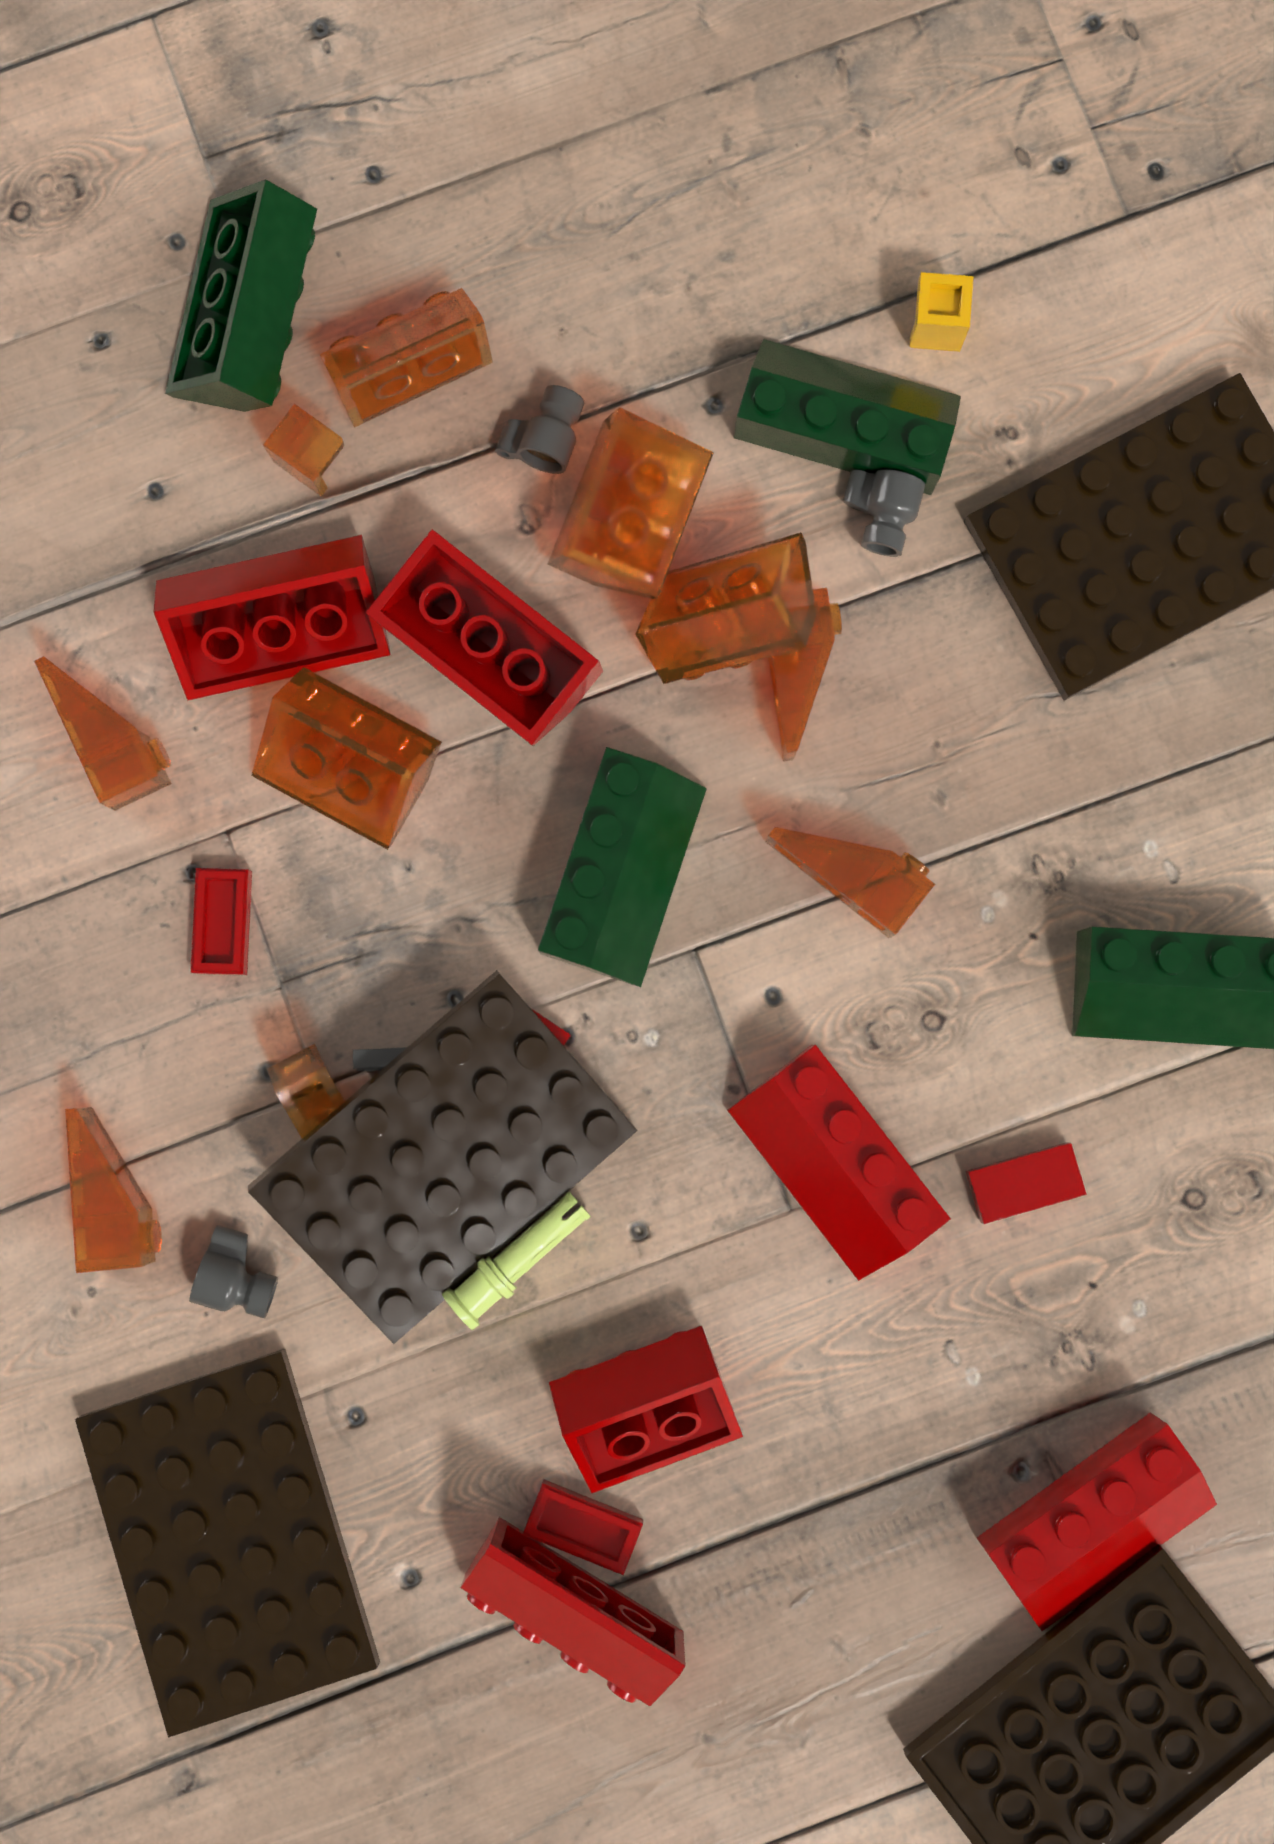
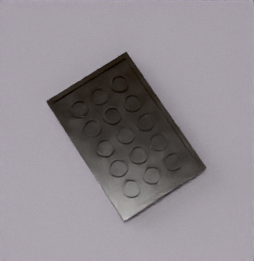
M1241 373L966 517L965 525L1064 701L1274 590V430Z
M496 970L248 1185V1193L384 1335L395 1344L445 1300L442 1293L447 1288L454 1290L478 1269L477 1262L482 1257L485 1259L489 1256L492 1259L638 1130Z
M286 1349L101 1408L75 1419L168 1738L378 1668L380 1664L379 1655Z
M1158 1544L904 1747L903 1751L906 1758L972 1844H1162L1274 1752V1689L1166 1551Z

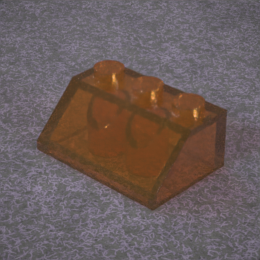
M462 288L451 293L448 291L438 292L426 299L423 306L404 315L401 313L391 314L380 320L376 328L357 337L354 335L344 336L333 342L329 350L320 354L354 428L493 363L484 320Z
M618 407L601 425L547 565L594 586L657 599L714 452Z
M796 533L661 574L635 635L663 684L681 679L695 680L708 672L728 667L734 669L741 668L752 661L774 655L788 656L806 647L816 618V608L806 541L802 533Z
M303 667L272 697L251 776L388 850L429 780L442 741Z

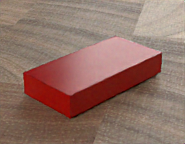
M196 868L191 973L247 976L252 888L251 870Z
M1070 1142L965 1171L980 1223L982 1224L1087 1195Z
M543 1479L523 1535L624 1576L641 1532L643 1519Z

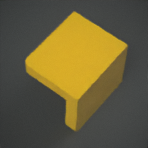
M921 272L918 280L915 323L910 335L911 348L960 352L970 328L974 276Z

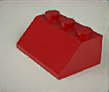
M702 1325L688 1331L676 1332L661 1341L636 1350L625 1351L615 1358L585 1369L574 1370L564 1377L549 1382L562 1436L591 1493L743 1437Z

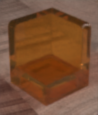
M294 404L263 446L276 465L319 496H322L328 488L321 476L343 449L344 441L338 434Z

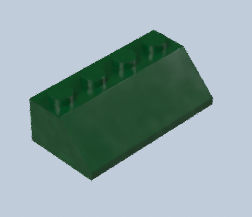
M266 179L210 200L165 394L173 398L242 412L273 405V401L281 388L280 370L284 353L289 347L293 336L291 322L295 305L304 288L302 274L306 257L315 240L313 226L317 208Z
M763 339L752 365L737 414L734 439L848 472L852 470H861L874 474L878 470L905 472L921 479L925 483L924 494L932 495L941 477L955 430L961 396Z
M606 747L538 948L539 953L641 988L707 788L658 763Z
M1093 926L1077 931L1072 1036L1274 1049V938Z

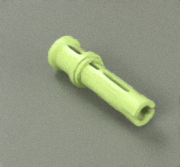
M569 1191L494 1259H491L489 1256L485 1259L482 1257L477 1262L478 1269L454 1290L447 1288L442 1293L448 1305L471 1330L480 1325L478 1320L480 1316L502 1297L509 1299L514 1295L513 1291L516 1289L514 1282L528 1272L567 1235L591 1217L581 1205L566 1219L562 1218L567 1211L578 1203V1200Z

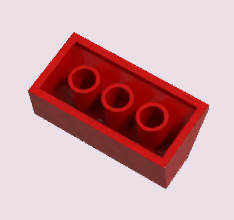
M433 529L365 612L532 746L571 713L603 673L598 659Z
M362 535L156 580L153 612L187 701L391 655L386 629L365 613L378 597V592Z
M816 1044L807 1047L727 1109L858 1281L909 1253L951 1220Z
M1150 1412L976 1538L1041 1631H1044L1099 1591L1156 1545L1159 1544L1161 1546L1215 1507L1217 1503L1202 1471L1166 1422Z
M501 1517L496 1521L465 1573L460 1588L468 1593L466 1597L472 1605L487 1614H494L498 1611L515 1622L513 1624L514 1629L527 1640L536 1644H540L544 1640L561 1651L560 1657L569 1666L582 1673H588L589 1670L594 1671L608 1680L607 1686L614 1694L627 1702L634 1703L638 1699L651 1706L680 1676L686 1666L684 1631L543 1543L524 1536L522 1530Z

